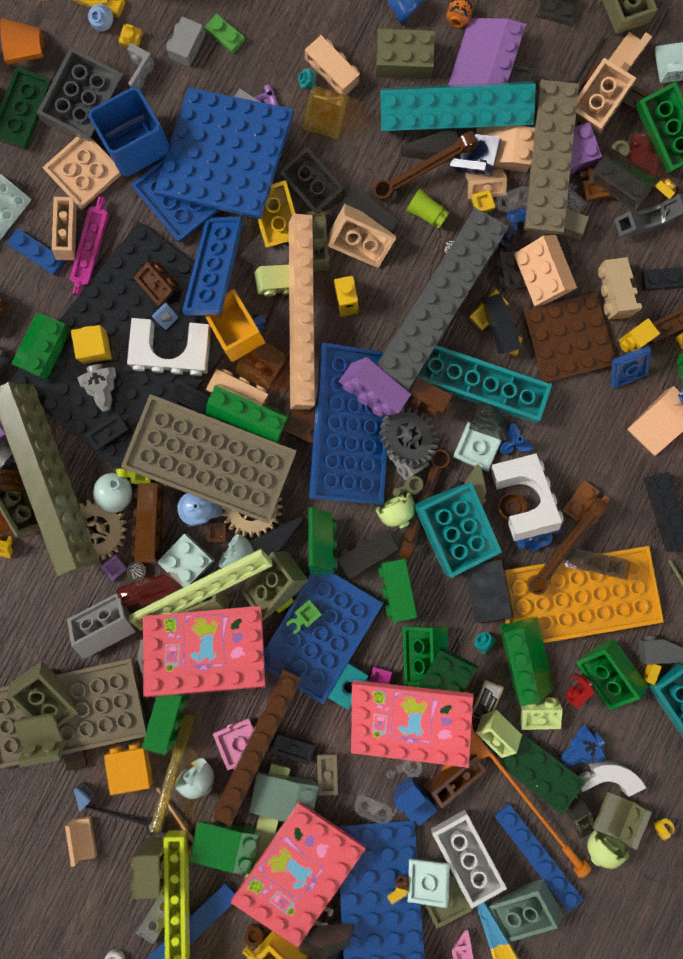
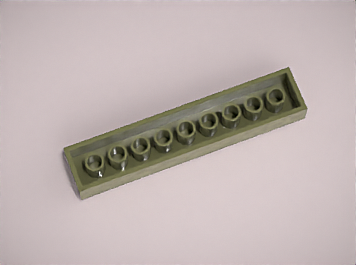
M7 382L0 386V420L57 577L80 572L99 564L98 554L92 544L91 535L86 528L84 516L79 509L77 498L71 487V481L66 474L64 462L59 455L57 444L51 433V427L44 414V408L39 401L38 392L34 384Z

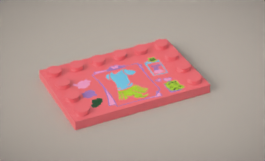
M254 606L143 616L144 697L266 687L262 607Z
M353 680L351 753L469 768L473 693Z
M299 801L235 893L231 903L298 948L363 854L366 846Z

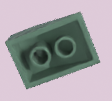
M256 772L249 813L285 822L299 801L314 811L319 786L313 779Z
M544 879L526 884L488 905L509 942L557 929L563 916Z

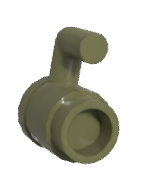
M411 476L405 481L404 486L395 488L392 494L393 496L405 493L417 495L423 490V480L418 476Z

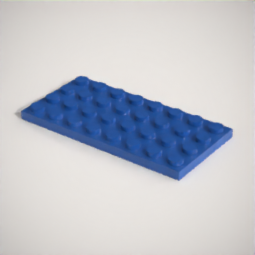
M324 342L320 344L310 499L383 505L387 449L383 448L386 444L380 441L383 436L379 432L382 430L380 425L383 423L384 417L377 416L372 412V408L359 402L358 397L353 393L347 392L339 380L351 363L367 357L377 365L385 352Z
M408 819L336 825L366 846L365 851L340 885L344 959H425L421 904L408 902V894L393 905L387 897L388 894L395 890L396 879L399 875L409 877V859H417L415 822L412 823Z

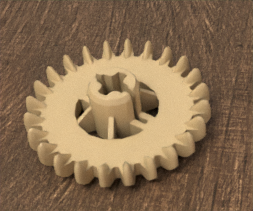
M276 503L269 524L260 520L248 521L246 520L247 515L242 518L239 512L220 506V508L226 510L221 516L228 517L224 523H232L229 530L236 527L235 534H239L242 531L243 537H246L247 533H249L250 538H253L254 533L259 537L261 536V531L268 533V527L274 529L272 523H279L276 516H282V513L277 510L283 508V505Z
M86 500L87 506L79 503L80 511L84 516L86 528L91 538L94 539L93 546L98 554V559L100 556L104 561L106 560V554L109 557L113 556L112 550L119 552L117 545L124 546L121 539L127 538L123 534V532L128 531L127 528L123 527L127 521L121 520L124 516L123 513L106 512L95 501L92 504L90 500ZM95 516L94 521H87L89 518ZM98 516L103 517L107 522L104 524L98 522ZM108 524L110 526V533L106 532L105 526ZM91 527H96L99 533H94ZM102 537L106 539L104 542L98 544V538Z

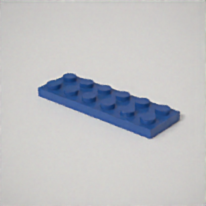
M241 216L208 218L205 221L182 310L185 316L222 315L244 222Z

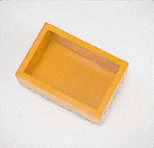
M235 289L227 292L222 315H205L231 362L265 344L262 335Z

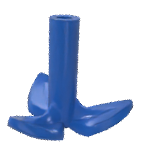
M512 423L507 429V437L511 439V442L506 441L502 443L500 447L501 454L509 455L513 453L514 446L517 447L519 452L533 450L532 444L520 435L518 426Z

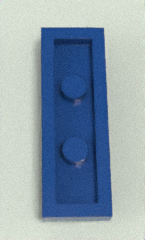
M18 228L7 242L10 247L54 276L65 262V260H56L50 249Z

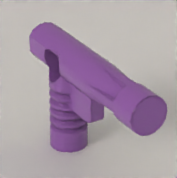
M270 84L264 86L266 91L264 94L254 96L260 102L264 101V103L279 106Z

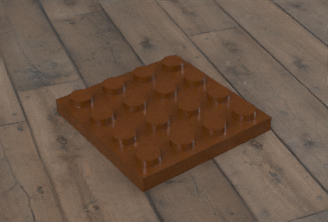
M597 292L522 312L541 381L549 383L612 367V360L615 357Z

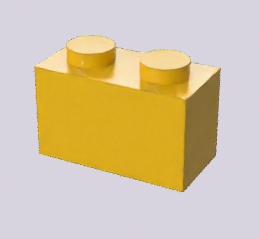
M648 318L619 339L620 347L626 353L633 352L643 347L660 333Z

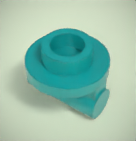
M306 68L299 74L298 81L300 87L306 88L311 92L316 90L315 70Z
M483 632L476 637L475 647L485 655L497 640L488 632Z

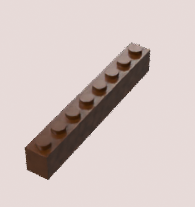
M283 666L221 794L212 818L229 826L231 825L301 680L300 674Z

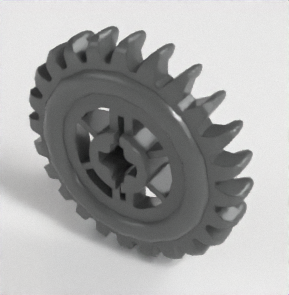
M403 406L399 413L383 418V423L380 425L382 430L379 432L383 438L380 441L386 444L383 448L389 450L388 455L393 454V460L399 459L401 465L405 462L409 467L412 464L415 467L419 464L424 465L426 461L432 459L431 455L436 454L432 450L438 448V445H434V443L439 438H433V436L438 431H431L435 424L427 425L430 418L423 420L424 412L417 416L418 409L411 413V406L405 411ZM397 429L401 432L399 436H397Z

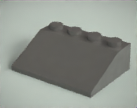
M70 47L37 111L40 121L58 131L90 141L95 128L88 117L89 111L112 98L123 73Z

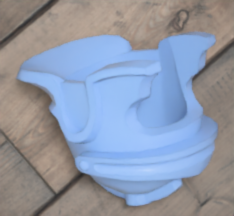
M189 493L182 496L177 506L180 518L188 527L206 523L211 518H217L223 511L220 505Z

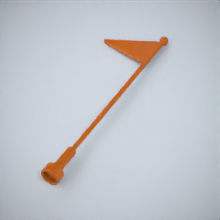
M471 725L470 757L477 755L480 760L490 756L563 847V852L575 865L574 872L578 877L583 878L591 871V866L586 860L581 861L568 844L565 845L476 734ZM444 765L442 771L451 767V765Z

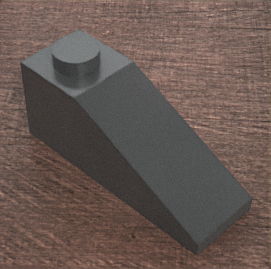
M644 635V639H638L641 663L663 664L683 662L682 647L657 638V635Z

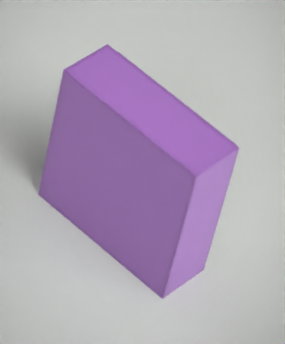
M117 554L101 566L112 581L120 577L128 568Z

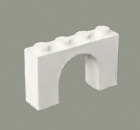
M132 318L127 364L133 370L144 371V369H152V372L163 373L164 370H168L172 374L179 375L183 374V372H190V375L202 376V373L207 374L211 327L209 324L189 323L188 343L185 351L177 358L162 359L153 350L155 326L153 321L150 319Z
M537 453L493 464L491 467V475L496 490L523 484L533 488L540 497V504L534 510L509 517L508 525L514 541L560 530L563 522L562 512L558 511L556 507V496L554 493L551 494L550 480L548 476L545 477L543 472V461L538 459Z

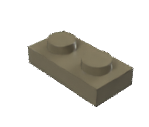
M337 753L317 754L318 796L338 795Z

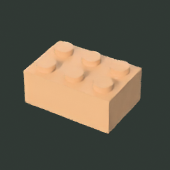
M603 58L578 95L576 120L582 124L590 122L592 130L600 135L634 86L636 77Z
M556 235L542 236L514 253L534 306L548 304L577 288Z

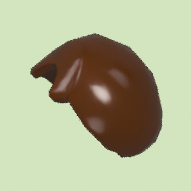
M508 493L499 500V514L503 519L509 521L510 516L527 512V502L522 495Z

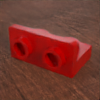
M572 674L570 677L578 685L570 687L566 691L567 695L564 699L578 709L595 692L591 688L593 684L585 676Z

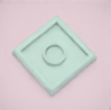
M468 422L453 458L474 467L478 464L481 466V470L488 472L503 437Z
M409 859L408 902L447 908L449 905L450 863Z

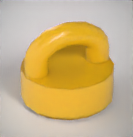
M664 818L653 823L654 829L663 841L671 838V835L674 834L675 827L670 819ZM665 823H667V824L669 825V827H670V830H669V831H668V830L666 829V827L664 826Z

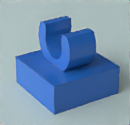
M525 208L506 212V218L511 222L512 229L517 230L518 222H522V227L524 228Z

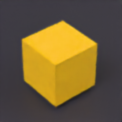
M101 325L71 330L75 357L82 364L112 359L108 334Z

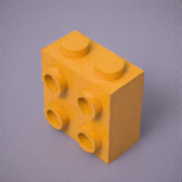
M141 743L130 744L129 748L122 749V746L112 747L104 755L110 795L149 789L152 786L153 778L149 752L142 749Z

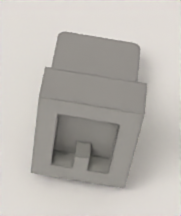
M130 43L127 48L130 59L139 66L129 81L130 88L136 87L141 89L145 77L153 69L154 62L150 53Z
M161 894L160 898L156 899L136 932L137 935L151 944L156 941L165 925L163 894Z

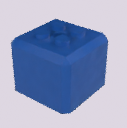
M131 87L89 111L88 117L122 176L128 177L165 157L169 152L170 145L163 129L139 88Z

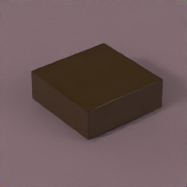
M85 750L64 754L67 771L88 766Z

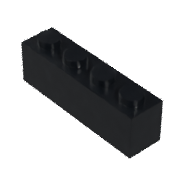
M669 471L643 478L665 550L677 551L683 549V514Z

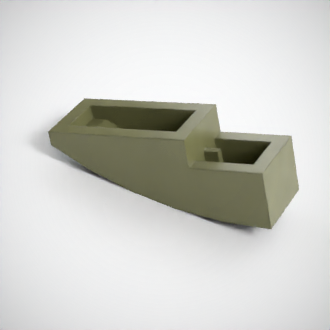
M325 211L307 212V215H312L313 272L330 271Z

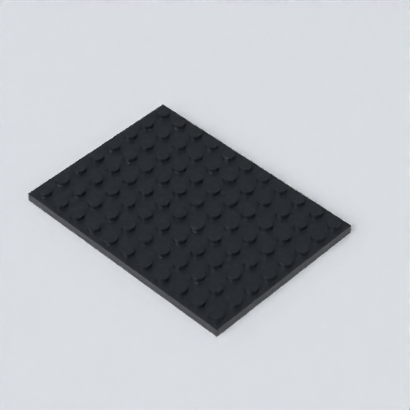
M138 222L89 282V285L85 287L80 296L76 298L59 319L60 322L66 324L72 330L81 329L86 326L101 325L108 334L112 359L82 364L75 357L72 334L70 332L47 381L20 368L9 382L34 384L44 411L93 450L95 449L85 434L117 413L120 414L129 431L96 452L116 468L124 469L121 467L149 395L157 396L184 407V404L167 396L175 379L177 378L189 386L198 389L226 354L211 328L207 374L202 373V376L190 375V372H183V374L179 375L172 374L168 370H164L163 373L152 372V369L135 371L127 364L132 318L150 319L155 324L153 350L162 359L177 358L185 351L188 343L189 323L209 324L205 315L185 316L182 311L194 263L142 223ZM147 262H160L165 267V271L169 276H172L181 288L179 292L173 293L165 302L178 316V319L166 330L152 317L161 306H157L134 279ZM242 301L253 320L257 312ZM102 364L103 368L115 367L116 378L114 379V389L111 391L112 405L109 411L103 412L95 403L94 397L88 395L86 389L79 384L77 377L88 373L87 367Z

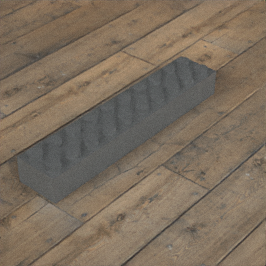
M476 207L377 364L381 370L407 391L410 390L508 229L507 225Z

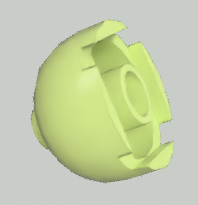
M407 493L406 497L402 494L385 502L383 509L380 506L376 509L379 518L384 524L390 527L399 526V528H403L410 524L409 520L414 516L415 503L411 494Z
M596 830L591 833L587 848L595 865L614 869L622 865L629 857V852L625 853L623 849L625 845L621 840Z

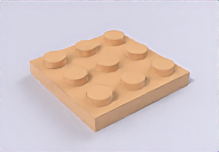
M76 137L42 167L69 197L74 198L75 203L81 210L121 176L114 161L92 138L88 141Z

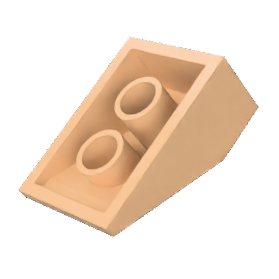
M522 125L477 127L476 134L498 136L501 138L494 168L527 173L531 165L535 127Z
M344 204L328 233V247L379 268L396 240L394 234L362 211L347 204Z
M674 386L665 390L627 429L653 456H656L683 432V405L678 398L681 392Z

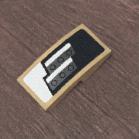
M484 679L478 697L476 696L473 704L472 716L481 719L483 714L494 711L504 687Z

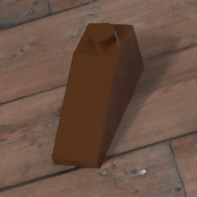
M473 755L469 758V768L451 766L434 775L422 787L430 800L442 809L484 774L486 770L477 755Z

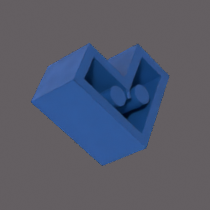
M411 775L393 789L394 805L401 813L405 812L412 823L416 821L420 826L438 811L436 805Z

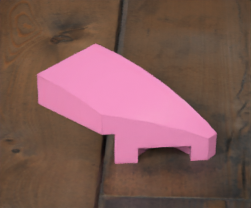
M468 929L464 930L453 947V959H474Z

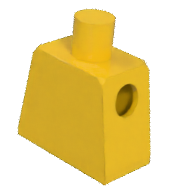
M353 276L334 279L333 284L340 317L359 314L358 298Z

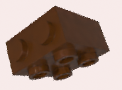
M417 377L409 392L411 395L407 400L409 401L408 405L415 409L422 408L425 410V414L432 418H435V416L439 418L441 414L445 415L453 403L450 401L451 394Z
M316 403L310 410L293 409L283 431L313 445Z

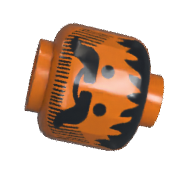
M451 0L446 14L450 25L455 28L467 25L470 21L473 5L469 0Z

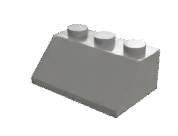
M119 592L67 619L71 647L83 659L136 632L134 625L129 622L130 613Z

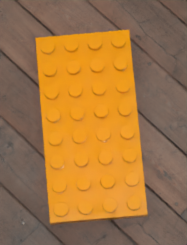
M649 546L563 560L548 579V588L541 595L529 592L526 587V581L531 575H537L546 563L505 570L514 615L513 618L505 619V623L508 624L537 616L544 643L664 622ZM538 577L532 579L531 589L533 591H540L543 588V580Z

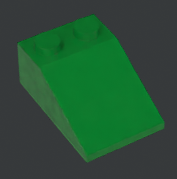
M198 821L189 862L230 873L249 874L254 867L261 834L254 826L231 824L229 826L225 823Z

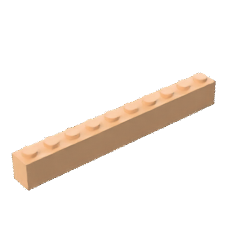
M293 214L289 221L290 409L310 410L315 405L312 215Z

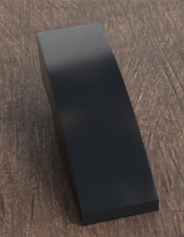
M501 293L483 298L482 302L490 333L495 338L498 354L522 349L514 322Z

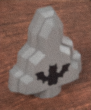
M102 364L87 367L88 373L77 377L79 384L86 389L88 395L94 397L95 403L103 412L109 411L112 405L111 391L114 389V379L116 378L115 367L103 368Z

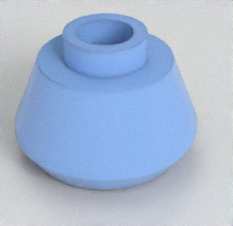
M96 4L88 12L90 25L95 30L103 32L111 27L113 15L106 5Z

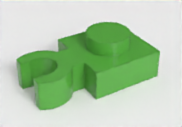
M309 599L294 612L298 617L290 619L286 625L289 626L291 623H296L297 628L293 631L296 634L300 631L303 623L308 627L322 613Z

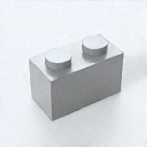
M181 17L179 23H176L172 39H169L166 45L169 58L190 67L205 36L203 26L185 17Z

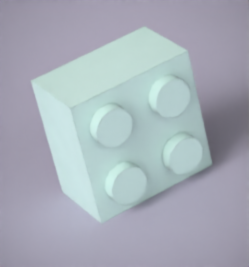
M183 534L157 563L184 588L194 583L210 567L215 559L188 534Z

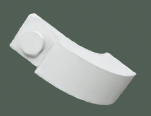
M613 761L592 762L588 764L591 772L586 771L579 775L586 782L581 789L582 792L607 781L619 784L622 791L628 797L646 789L644 783L636 774L627 767Z

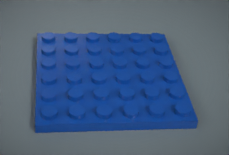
M188 87L169 144V152L165 156L154 193L166 198L261 219L294 117V110L292 108Z

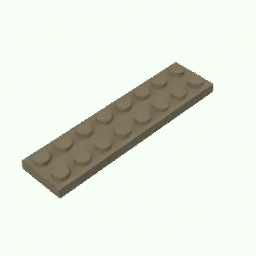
M541 80L539 83L524 231L560 235L564 233L579 84L550 80Z

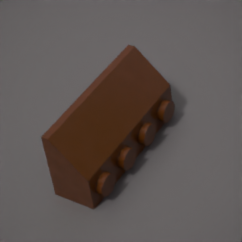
M158 483L138 484V488L135 489L134 497L137 500V507L134 508L133 514L134 519H136V527H133L135 546L132 547L134 562L156 563L162 557L164 485Z

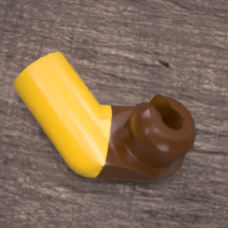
M399 875L396 879L395 890L387 895L392 905L408 894L409 879L407 876Z

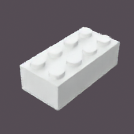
M465 810L431 828L432 834L447 863H450V869L471 909L507 889Z

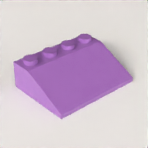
M470 18L448 85L508 83L526 24L508 18Z

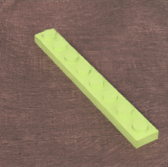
M260 549L130 614L129 622L142 631L143 616L178 613L271 567L272 560Z

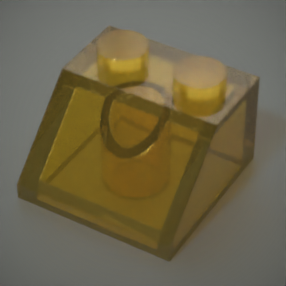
M314 86L309 93L302 130L338 140L346 117L350 96Z

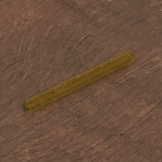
M185 714L149 828L153 833H160L194 725V715Z

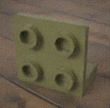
M54 714L15 720L14 726L23 746L18 761L20 767L59 761L61 759L65 742Z
M607 792L593 829L615 837L637 850L652 812L636 802Z

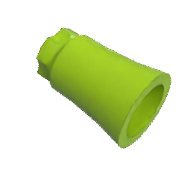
M421 188L417 191L406 209V212L416 215L431 225L434 224L437 228H440L449 214L447 210L443 209V206L430 198Z

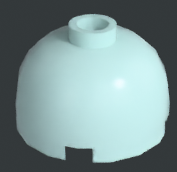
M118 473L104 474L94 485L93 498L95 503L106 512L122 511L130 504L133 490L131 483L126 477L118 476Z
M236 534L229 542V548L226 553L223 552L218 567L224 568L254 553L249 540L242 535Z
M199 758L191 763L194 766L187 771L185 768L175 781L176 789L185 798L196 799L202 796L205 797L212 790L211 786L214 782L213 769L203 758Z

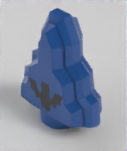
M584 724L576 730L577 735L571 739V746L564 750L559 761L566 767L575 766L580 762L588 764L595 761L599 763L606 759L601 748L605 746V743L596 731L591 733Z

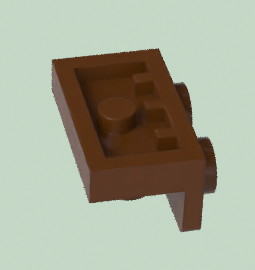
M157 261L147 262L134 277L157 306H162L173 293L181 290L177 285L178 282L172 276H169L165 271V267Z

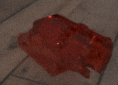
M634 134L630 142L631 151L629 153L628 173L630 177L642 178L640 183L642 197H650L655 191L658 154L651 153L649 135Z
M167 572L157 577L152 575L132 582L129 585L117 588L118 599L124 597L123 602H121L123 607L139 603L141 606L176 592L177 587L170 572Z

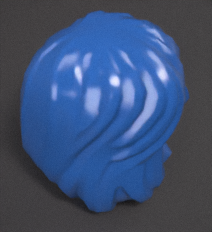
M424 0L387 1L389 8L395 12L398 23L403 24Z

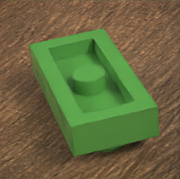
M218 14L204 27L208 34L232 54L245 41L244 36Z

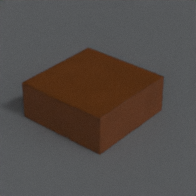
M206 523L207 542H227V524Z

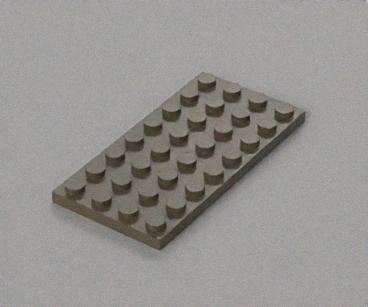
M150 394L121 467L269 524L297 451Z
M133 658L56 674V677L79 711L77 715L59 726L65 742L62 755L145 737L147 724ZM9 685L0 687V768L19 765L18 761L23 746L15 729L14 722L18 719L29 718L7 697Z

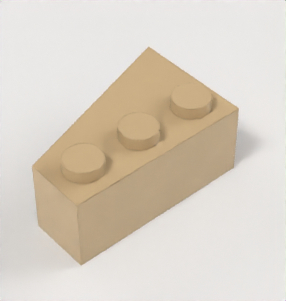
M628 257L605 260L598 269L599 278H602L603 284L601 286V294L605 297L606 303L604 304V313L608 316V320L630 318L642 309V305L636 302L635 294L638 292L637 288H632L631 279H633V274Z

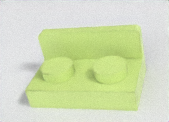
M547 697L540 702L521 706L520 725L522 730L561 729L562 707L558 698Z

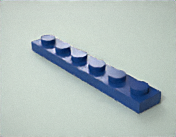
M510 803L494 814L495 818L541 878L545 880L548 887L568 913L584 901Z

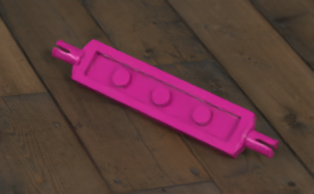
M98 197L96 207H89L70 275V280L75 283L72 294L80 296L82 286L89 285L93 276L109 216L108 212L103 209L106 201L103 197Z

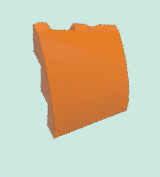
M1 19V43L6 64L44 57L42 48H45L41 28L8 19Z

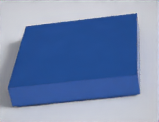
M648 345L612 360L611 385L614 389L649 375L651 349Z

